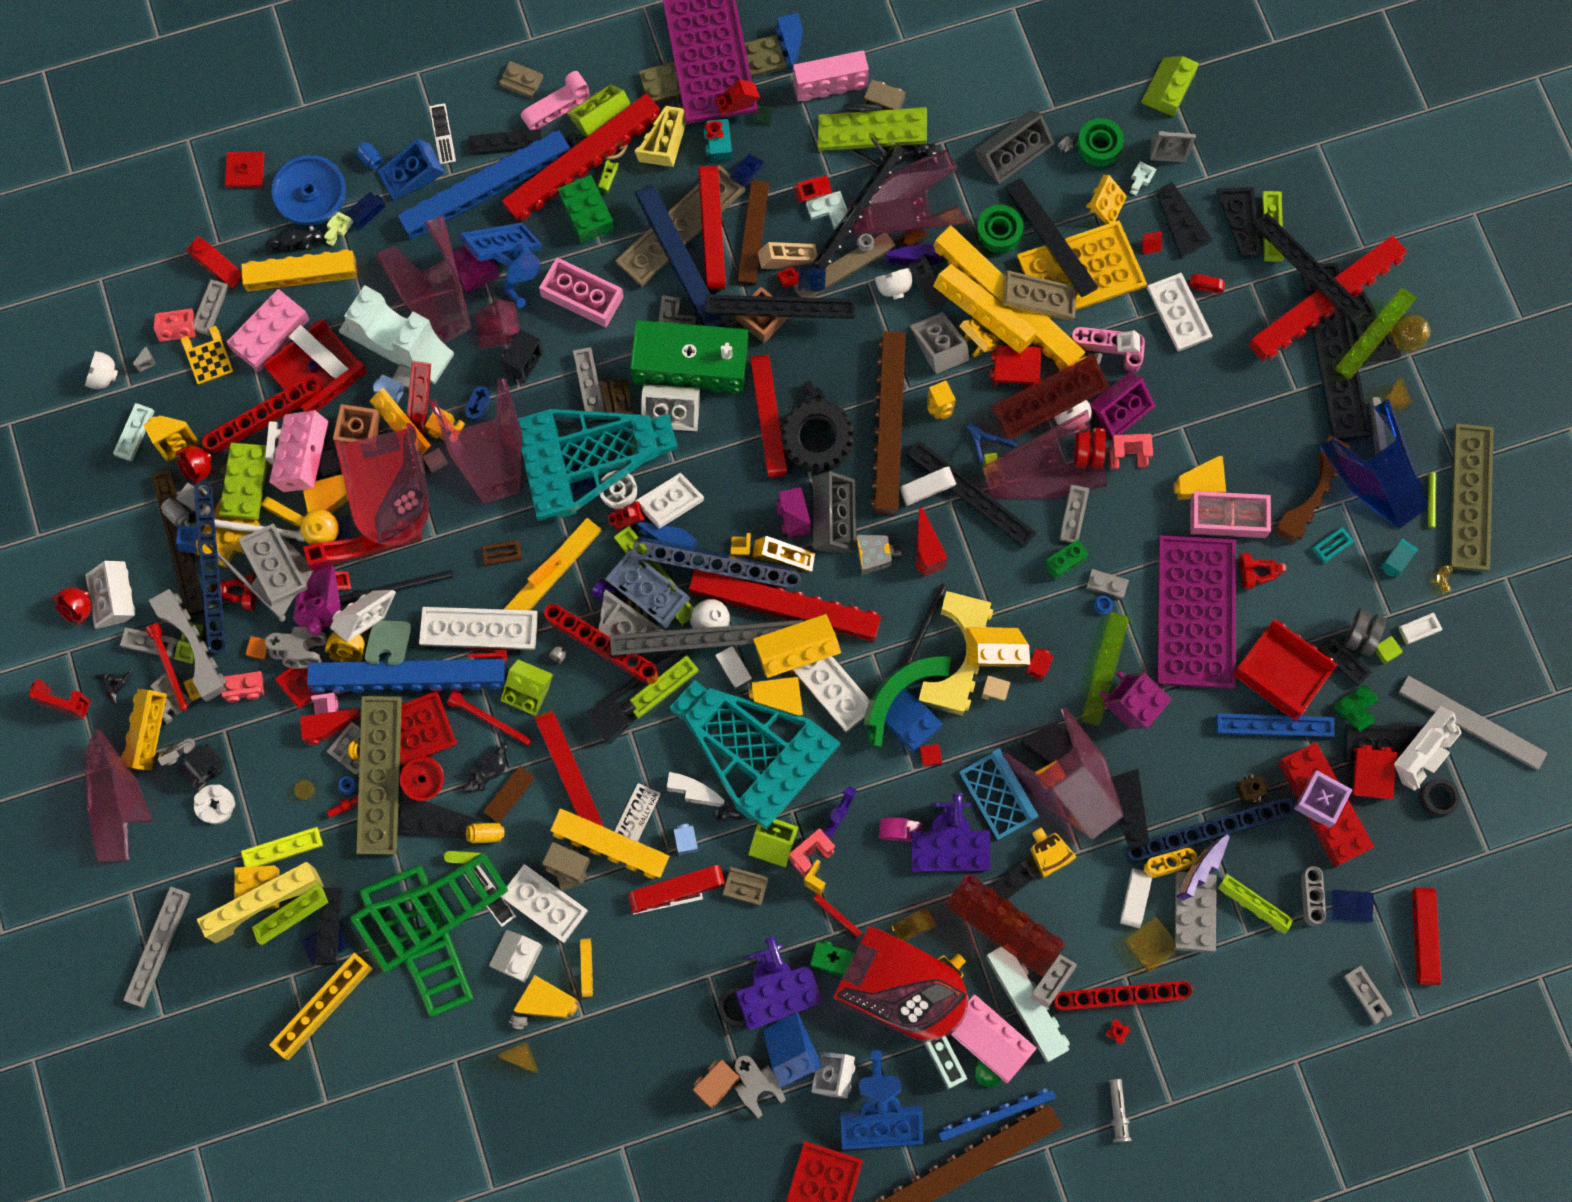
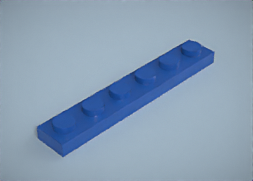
M1217 713L1216 734L1335 737L1334 717L1300 716L1297 721H1294L1289 716Z
M1047 1088L1035 1092L1036 1097L1031 1099L1028 1096L1017 1099L1018 1104L1010 1106L1009 1103L998 1106L999 1111L991 1113L990 1110L979 1114L980 1118L972 1121V1118L969 1117L961 1120L960 1126L954 1128L952 1124L941 1128L942 1132L938 1134L940 1142L1053 1100L1056 1098L1053 1090L1048 1092Z

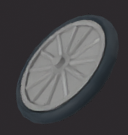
M844 104L843 106L844 109L854 111L881 110V106L870 104Z

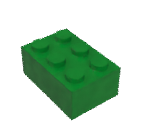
M592 175L558 188L561 203L581 244L614 231L613 219Z

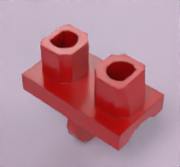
M634 502L623 509L611 512L608 515L610 525L615 526L616 530H621L643 521L644 517L640 511V502Z

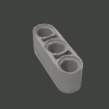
M1312 866L1302 873L1301 887L1304 920L1309 926L1314 927L1326 919L1323 873L1318 867ZM1308 872L1315 874V881H1311L1308 878ZM1310 892L1316 893L1317 901L1311 900ZM1312 911L1319 915L1318 921L1311 918Z

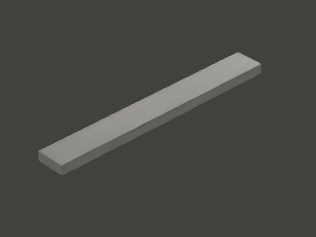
M1410 676L1406 677L1398 692L1400 695L1434 714L1440 706L1454 712L1457 719L1455 724L1461 729L1535 770L1540 769L1547 755V752Z

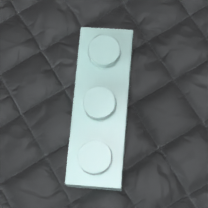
M135 403L113 452L114 456L133 461L146 432L143 424L152 418L155 412L153 409Z

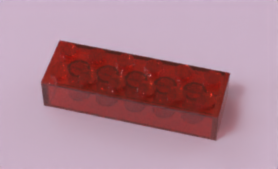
M1088 354L990 405V408L1005 438L1010 440L1109 389L1110 386L1094 354Z
M969 873L945 903L946 907L1042 977H1044L1066 945L1059 936L1047 931L1042 924L1036 923L1027 913L1018 910L1009 900L1000 897L994 889L985 886L976 876Z

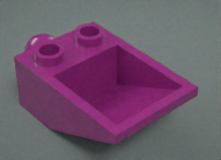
M333 565L313 570L306 583L307 590L296 595L293 620L300 627H307V631L313 636L319 635L324 626L331 625L334 614L341 609Z

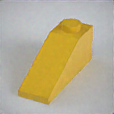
M767 536L755 540L752 558L756 560L790 566L809 572L812 571L815 557L813 552Z

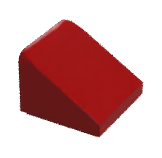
M1160 231L1143 235L1141 247L1144 254L1161 251L1162 233Z
M348 571L335 572L338 593L351 590Z

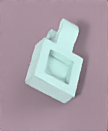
M1140 161L1131 177L1135 182L1131 187L1130 193L1136 196L1142 184L1148 186L1156 169Z

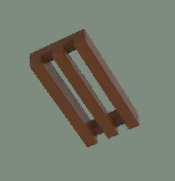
M519 540L481 546L484 566L522 560ZM516 546V549L486 554V551ZM517 553V555L487 560L488 558H494Z

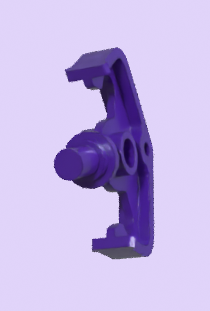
M850 786L843 791L844 797L839 806L831 811V821L826 830H822L829 839L833 837L839 824L844 820L857 792L856 789Z

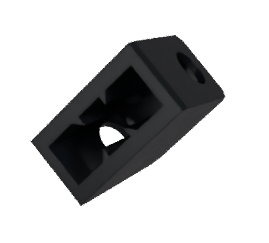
M612 699L586 711L604 742L611 744L632 725L628 715L637 708L631 700L621 705L618 700Z

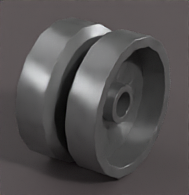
M1359 608L1349 627L1344 647L1355 650L1360 645V653L1371 657L1382 638L1387 618L1376 614L1371 619L1370 611Z

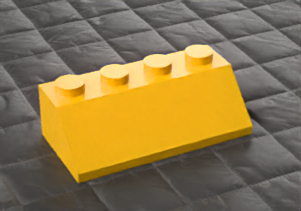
M827 614L753 638L764 675L767 678L841 653Z
M137 689V693H135L133 698V712L129 717L130 728L125 737L126 748L121 757L122 766L152 771L167 694Z

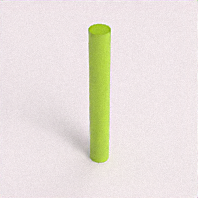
M1433 472L1428 473V528H1436V473Z

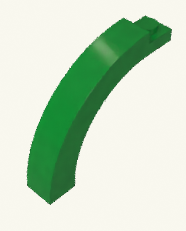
M929 657L909 662L893 671L882 681L871 697L865 713L863 725L871 726L867 733L869 746H882L885 718L891 703L898 693L910 683L923 677L949 676L951 657Z

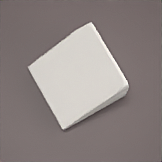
M1134 330L1117 334L1118 352H1140L1139 334Z

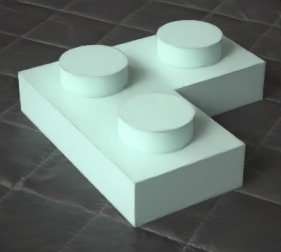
M841 191L806 201V207L811 220L829 215L834 230L848 211Z

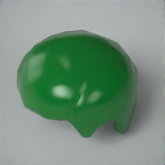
M979 1059L976 1061L974 1074L980 1085L995 1087L1002 1082V1079Z

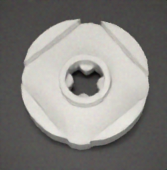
M221 785L206 786L194 797L196 815L204 822L214 825L227 821L235 807L232 793ZM212 800L219 801L217 809L209 806Z

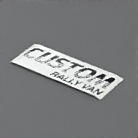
M638 783L614 832L638 841L661 793Z

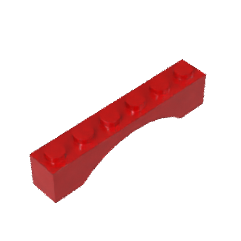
M417 517L393 524L383 534L387 536H382L380 530H378L380 542L402 531ZM420 532L412 540L394 546L378 544L363 535L339 541L320 542L303 548L311 571L422 541V534Z

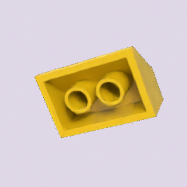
M158 416L148 419L143 424L152 443L167 462L176 458L175 453L181 448L201 445L188 424L184 421Z
M966 627L967 666L1020 667L1030 664L1029 644L1018 628Z

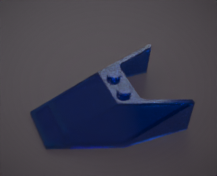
M1387 399L1374 406V409L1394 435L1395 441L1374 457L1364 461L1335 439L1319 447L1351 492L1400 529L1428 508V502L1411 450L1391 403Z

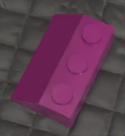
M1128 372L1090 403L1094 420L1102 428H1105V432L1111 438H1113V435H1121L1156 407L1143 378L1131 372Z

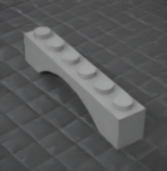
M168 589L150 599L149 602L158 618L162 622L171 624L182 631L189 640L195 659L193 683L201 697L207 702L227 691L224 686L227 682L222 673H217L215 668L218 666L213 657H208L206 652L209 649L204 641L200 642L198 638L200 633L195 625L191 626L189 622L191 616L186 608L183 610L180 606L183 602L178 593L174 594Z

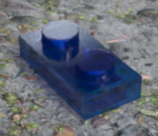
M749 153L731 173L730 179L745 188L761 171L765 162Z

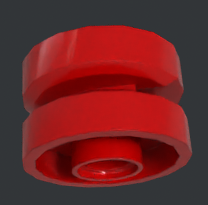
M1077 427L1074 442L1075 468H1086L1089 462L1092 469H1102L1106 453L1105 428H1094L1090 437L1088 427Z
M416 756L410 759L403 767L400 775V785L404 793L411 799L425 801L435 797L440 792L444 782V771L440 763L428 756ZM424 775L426 777L425 782H420L418 777Z

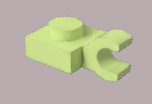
M337 212L327 224L329 231L324 236L327 239L326 243L333 246L336 243L338 234L344 236L353 223L352 218Z

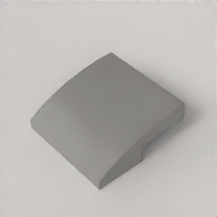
M351 722L327 750V753L359 777L360 759L353 760L349 757L348 746L354 740L360 741L361 728Z

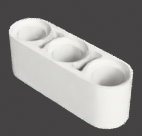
M945 467L899 487V490L907 506L955 486L956 482L950 467Z
M1134 868L1131 871L1120 924L1139 929L1141 927L1152 877H1149L1145 871Z

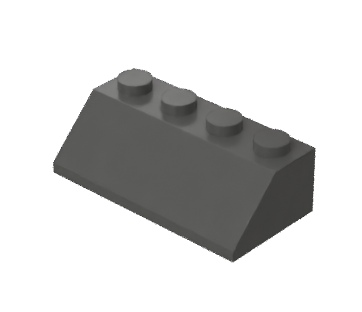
M1029 110L974 151L981 166L997 184H1000L1055 143L1042 114Z
M831 471L813 476V549L827 553L856 552L855 479Z

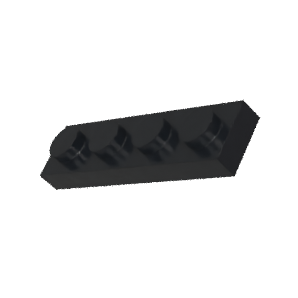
M541 129L468 136L470 155H481L524 149L530 146L532 142L542 139Z
M342 887L323 888L328 903L320 908L315 963L317 966L337 965L343 890Z

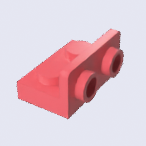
M192 308L155 314L154 330L158 341L178 340L185 336H188V338L195 337Z
M261 671L224 676L227 682L224 686L227 691L221 694L222 698L229 703L239 702L243 698L255 700L259 696L264 695Z

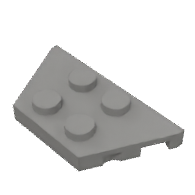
M608 590L604 591L598 629L602 633L610 637V635L665 631Z

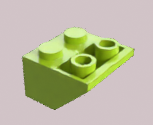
M518 659L509 669L500 701L536 716L549 690L553 674Z
M777 819L774 820L767 830L760 824H757L748 855L786 868L799 827Z

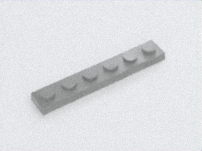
M170 887L123 1001L144 1008L187 905L190 893Z

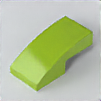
M190 622L191 626L195 625L200 633L198 638L201 642L205 625ZM182 632L181 640L177 642L174 659L193 664L195 661L193 649L189 640Z

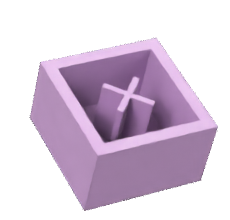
M1316 770L1310 776L1294 809L1330 828L1336 823L1352 789Z

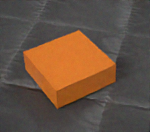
M251 636L246 656L266 660L269 649L265 645V639Z

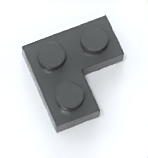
M662 296L659 322L696 325L697 316L679 315L680 297Z

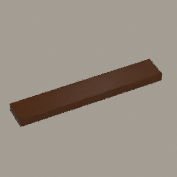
M751 180L738 283L756 285L759 267L758 251L762 245L770 182Z

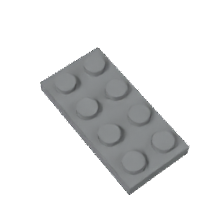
M274 523L238 539L271 605L307 590V585Z
M1177 871L1175 884L1174 950L1215 953L1217 875L1209 874L1206 883L1196 887L1194 896L1182 901L1176 896L1188 872Z

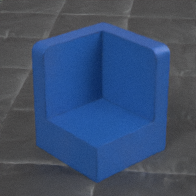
M178 525L176 538L178 551L198 553L197 527Z

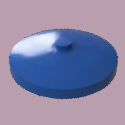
M307 155L290 160L279 169L272 183V198L277 210L287 220L299 225H317L331 219L341 209L346 197V183L341 171L334 163L320 156Z

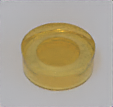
M301 780L295 785L294 793L301 800H309L315 794V787L310 781Z

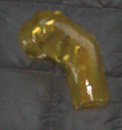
M1449 565L1442 566L1436 576V582L1443 594L1452 591L1448 579L1450 574L1453 573V569Z

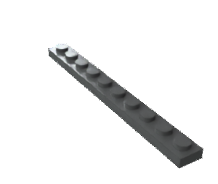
M803 620L610 635L611 655L754 644L753 638L803 622Z

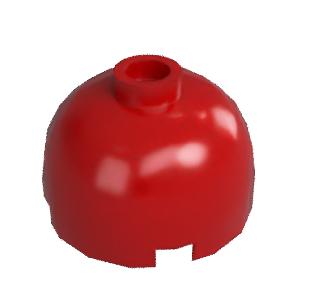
M187 446L176 451L175 457L179 456V460L176 461L177 465L187 480L191 478L193 480L192 484H197L207 478L211 471L210 461H212L207 451L197 446Z
M74 587L64 588L52 597V603L54 601L57 603L55 609L70 623L74 620L77 622L75 624L77 626L81 625L89 617L92 609L89 599L90 595L83 589L80 590Z

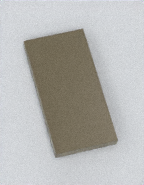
M1007 270L1004 275L1003 305L1073 321L1075 319L1076 289L1072 285Z

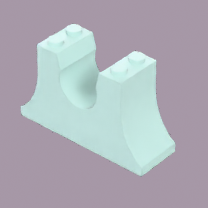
M365 285L344 315L346 320L339 329L342 335L398 365L411 369V362L413 360L432 363L430 382L434 385L454 356V352L436 336L428 319L415 312H412L408 319L400 316L387 306L385 299L380 293Z

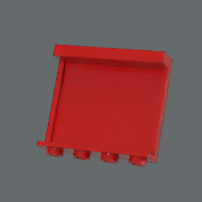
M324 319L314 322L307 331L348 368L337 379H334L294 341L284 345L280 352L270 356L264 363L267 371L284 390L307 377L316 378L322 385L323 389L300 406L303 412L314 410L318 412L367 373L365 366L354 357L333 333ZM311 385L309 391L314 390L316 385ZM295 394L292 400L298 399L300 394Z
M1274 619L1232 675L1294 721H1297L1338 664L1329 656H1325L1318 651L1314 645L1303 640L1299 634L1289 630L1285 624Z

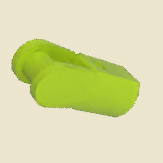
M610 160L606 161L597 185L599 192L608 193L619 163L616 162L614 164Z
M447 851L444 854V859L448 863L466 864L481 853Z

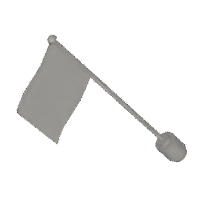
M169 498L161 505L162 513L175 526H182L184 524L191 526L188 523L190 513L177 500ZM282 537L303 580L307 583L313 570L310 571L307 560ZM205 544L213 552V546ZM218 552V558L280 618L279 621H285V613L296 595L271 605L257 576L251 585Z

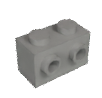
M187 483L176 499L188 512L196 516L194 486ZM201 487L197 489V493L200 496H206L208 493ZM203 505L199 507V512L202 515H208L210 508Z

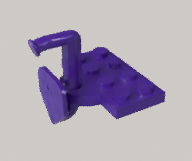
M953 793L951 795L953 802L930 803V806L943 807V813L935 817L930 831H911L912 872L990 870V831H970L968 821L962 816V806H971V803L962 802V793Z
M775 936L764 940V943L768 946L767 949L744 957V960L756 958L758 963L753 969V985L735 992L748 1031L823 1003L810 964L791 971L788 964L782 960L779 948L784 947V944L777 945Z

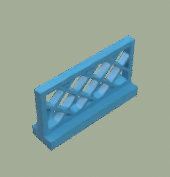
M1000 748L959 772L997 840L1039 819L1037 812ZM990 759L996 765L994 773L983 770L984 763ZM971 770L979 772L977 782L968 781L965 774ZM982 773L992 775L990 786L979 784ZM995 776L1004 779L1005 785L1003 790L992 787ZM971 784L976 785L975 790H973ZM978 786L989 789L986 800L977 797ZM991 790L1002 792L1000 803L989 801ZM1005 793L1014 796L1013 807L1002 804ZM988 803L999 806L996 817L987 814L986 808ZM1001 807L1012 809L1010 820L998 818ZM1014 811L1023 812L1026 820L1021 823L1013 822ZM990 818L995 819L994 825ZM997 820L1008 823L1007 831L1000 835L996 830Z

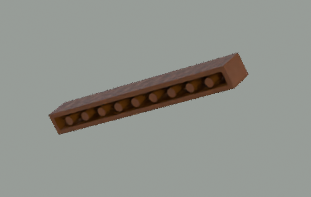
M883 331V338H879L878 349H882V355H878V366H881V372H877V384H880V390L876 392V401H880L879 408L876 407L875 419H879V425H875L874 436H878V443H874V454H877V461H873V472H876V479H872V490H876L875 497L872 496L871 508H875L874 514L897 515L906 332Z
M1041 1104L1033 1109L1034 1114L1029 1117L1026 1114L1015 1119L1017 1122L1015 1125L1010 1127L1009 1124H1006L998 1129L999 1134L996 1136L987 1135L980 1139L982 1144L976 1147L973 1144L963 1149V1155L959 1157L956 1154L945 1160L947 1164L940 1168L938 1164L927 1170L928 1175L922 1178L919 1174L909 1180L911 1183L909 1186L904 1188L903 1185H900L892 1190L893 1195L886 1198L883 1195L874 1200V1202H932L1059 1129L1062 1125L1051 1105L1045 1107L1044 1104Z

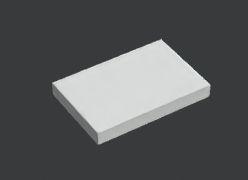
M679 473L637 499L636 502H640V510L660 529L703 502L704 496Z

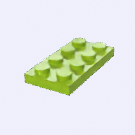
M230 444L219 511L221 517L259 520L268 463L265 458L266 445Z

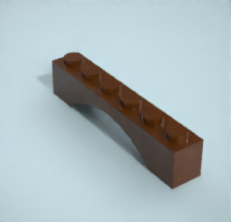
M1331 435L1329 436L1317 456L1319 479L1314 494L1304 504L1287 511L1276 527L1274 534L1292 544L1297 539H1302L1306 532L1303 529L1306 524L1310 525L1315 516L1312 512L1315 508L1319 509L1324 501L1321 498L1323 493L1327 494L1333 485L1330 483L1331 479H1336L1340 473L1339 465L1341 462L1345 463L1350 455L1347 453L1350 448L1349 445Z

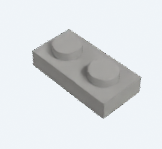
M1092 569L1086 589L1123 600L1129 580Z

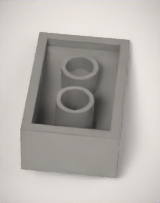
M1164 131L1153 132L1150 145V160L1186 163L1196 134L1169 133Z
M943 312L910 326L928 364L936 374L970 360L966 341Z

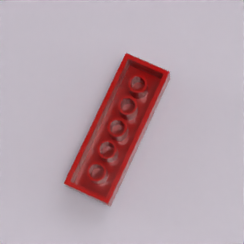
M1317 742L1281 759L1277 763L1297 800H1299L1310 776L1316 770L1338 782ZM1348 799L1336 823L1330 828L1306 816L1334 868L1374 848L1371 839Z

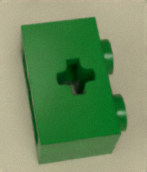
M1079 539L1049 557L1044 566L1056 581L1084 563L1089 553Z
M821 940V943L816 942L810 967L849 978L855 956L852 948L842 945L840 948L832 946L833 943ZM832 953L836 954V958L839 959L835 960L834 963H831L830 958L827 957L832 956Z

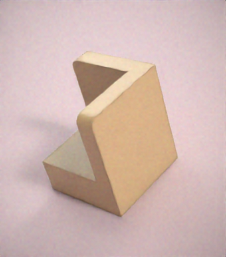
M988 676L981 698L989 700L992 697L1005 701L1010 682Z

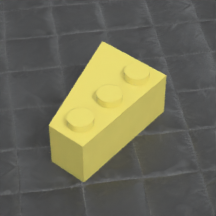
M665 106L654 122L652 130L649 134L645 135V140L635 150L639 162L674 167L686 125L685 113L683 108Z

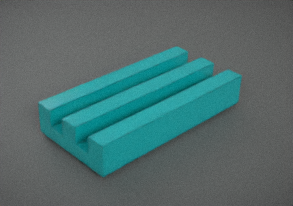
M1341 527L1313 547L1312 551L1316 552V556L1321 558V562L1325 564L1350 546L1354 540ZM1340 533L1343 534L1341 538L1336 540L1334 543L1329 545L1324 550L1320 551L1319 548L1324 546L1326 543L1331 541ZM1345 539L1348 540L1345 544H1343L1338 549L1329 554L1327 557H1325V553L1330 551L1332 548L1337 546Z

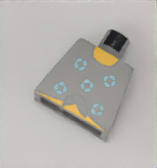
M857 535L856 537L861 575L888 568L892 563L891 557L901 555L900 544L889 545L888 536Z

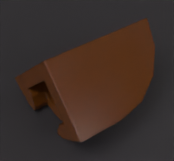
M920 228L910 229L901 235L896 242L901 247L919 245L929 236V233Z

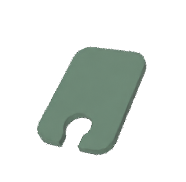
M383 620L373 625L365 653V661L369 664H379L378 656L383 652H388L391 654L388 659V665L401 664L405 658L411 625L405 621Z

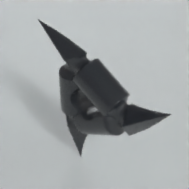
M131 671L123 676L105 673L94 677L104 680L107 694L116 704V693L127 683ZM116 680L117 684L112 687L111 682Z

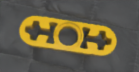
M269 497L264 499L261 504L263 508L300 529L303 516Z
M1184 848L1150 858L1144 865V871L1149 877H1160L1190 868L1198 857L1193 849ZM1184 856L1190 857V859H1191V860H1189V859H1184V860L1181 861V859H1182ZM1166 859H1172L1175 862V867L1169 866ZM1161 864V866L1157 870L1155 868H1151V865L1153 867H1156Z
M591 938L581 939L582 997H593Z

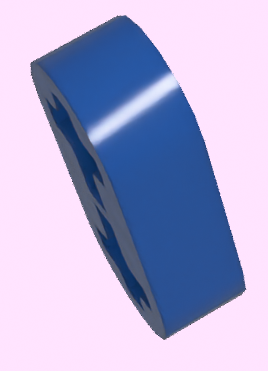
M479 386L475 388L468 401L465 413L470 421H479L490 401V393L486 387ZM482 392H484V394H485L486 397H482V398L480 399V402H478V401H479L478 394L481 395ZM477 406L478 414L475 413L472 416L470 410L474 411L475 407Z

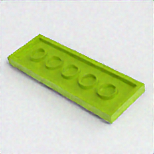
M927 108L819 115L818 149L819 151L876 147L871 141L872 137L881 147L927 144Z

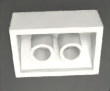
M644 384L641 415H649L652 419L669 414L673 430L697 431L700 388Z
M104 561L85 575L95 629L124 623L135 616V607L131 596L132 590L129 585L128 570L126 569L125 562Z
M382 590L362 595L357 602L350 603L343 611L339 610L334 614L332 618L333 623L330 628L346 642H349L385 618L396 592L394 590Z

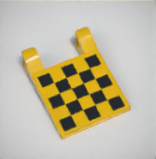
M216 326L209 328L213 341L197 347H192L188 336L181 338L198 385L234 372L220 332Z

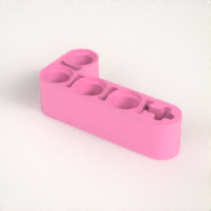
M573 71L566 76L564 87L522 111L520 116L530 130L539 129L587 100L590 96L589 87L579 72Z
M1078 327L1072 333L1071 339L1085 351L1124 355V368L1128 372H1137L1143 362L1145 341L1140 334V352H1118L1117 345L1112 341L1117 340V334L1124 332ZM1095 338H1098V339H1100L1102 342H1101V343H1097V342L1094 341V339H1095ZM1133 359L1138 364H1132L1129 360Z

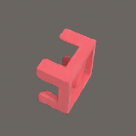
M1113 435L1108 447L1110 469H1119V458H1123L1125 454H1137L1138 468H1148V457H1153L1152 435Z
M820 828L789 854V861L804 878L812 867L806 856H811L816 851V847L825 858H829L834 854L833 849L835 845Z

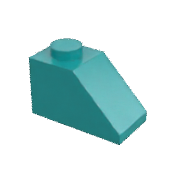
M1401 539L1380 568L1384 569L1387 575L1397 578L1416 554L1418 548Z

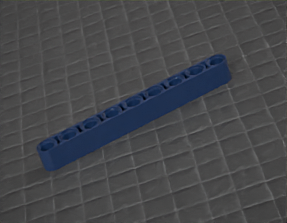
M650 184L635 191L638 203L702 326L725 328L721 315H705L706 294L710 295L655 187L653 184Z
M199 482L194 487V503L206 639L209 651L213 654H218L225 649L226 642L213 496L209 483ZM200 486H205L208 489L206 496H200L197 493V489ZM203 505L208 506L210 513L208 515L200 514L199 507ZM202 525H209L212 532L208 535L203 534L200 530ZM204 544H211L213 552L210 554L204 553L202 546ZM206 563H212L215 566L213 573H207L204 570ZM208 582L216 584L217 590L211 593L206 590ZM211 601L217 602L219 606L215 612L209 611L207 604ZM216 620L220 623L218 631H212L209 628L211 621ZM213 640L221 641L222 647L220 650H213L211 648Z
M639 537L633 542V553L641 559L788 588H795L801 582L799 571L790 566L645 537ZM644 544L647 548L645 551H638L636 546ZM657 548H664L666 552L663 555H658L655 553V550ZM681 551L684 553V557L677 559L674 557V554ZM696 555H700L703 557V560L696 563L693 561V558ZM720 559L722 564L720 566H713L712 561ZM733 563L741 565L738 570L730 568ZM756 566L760 570L758 573L752 574L749 572L751 567ZM776 570L778 575L776 577H769L768 573ZM790 574L797 576L794 581L787 580V576Z
M1288 798L1276 800L1150 838L1149 845L1137 849L1140 852L1139 858L1133 857L1129 848L1126 850L1125 856L1130 863H1140L1156 856L1213 841L1226 834L1233 835L1285 819L1294 812L1295 805ZM1281 804L1287 806L1288 813L1280 810ZM1262 810L1269 812L1270 817L1268 819L1262 816ZM1244 815L1250 817L1251 824H1246L1243 821ZM1225 821H1229L1232 823V830H1229L1224 826ZM1206 827H1212L1214 835L1207 834ZM1188 832H1192L1195 834V841H1191L1188 839ZM1168 839H1176L1177 846H1171ZM1151 843L1159 847L1158 852H1153L1150 849Z

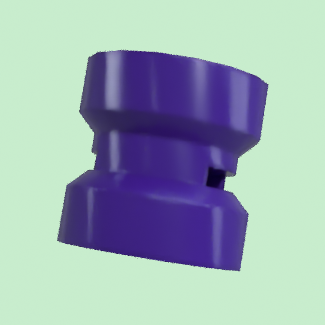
M602 578L596 583L591 594L601 598L603 602L605 590H608L615 596L618 590L613 586L610 587L607 581Z

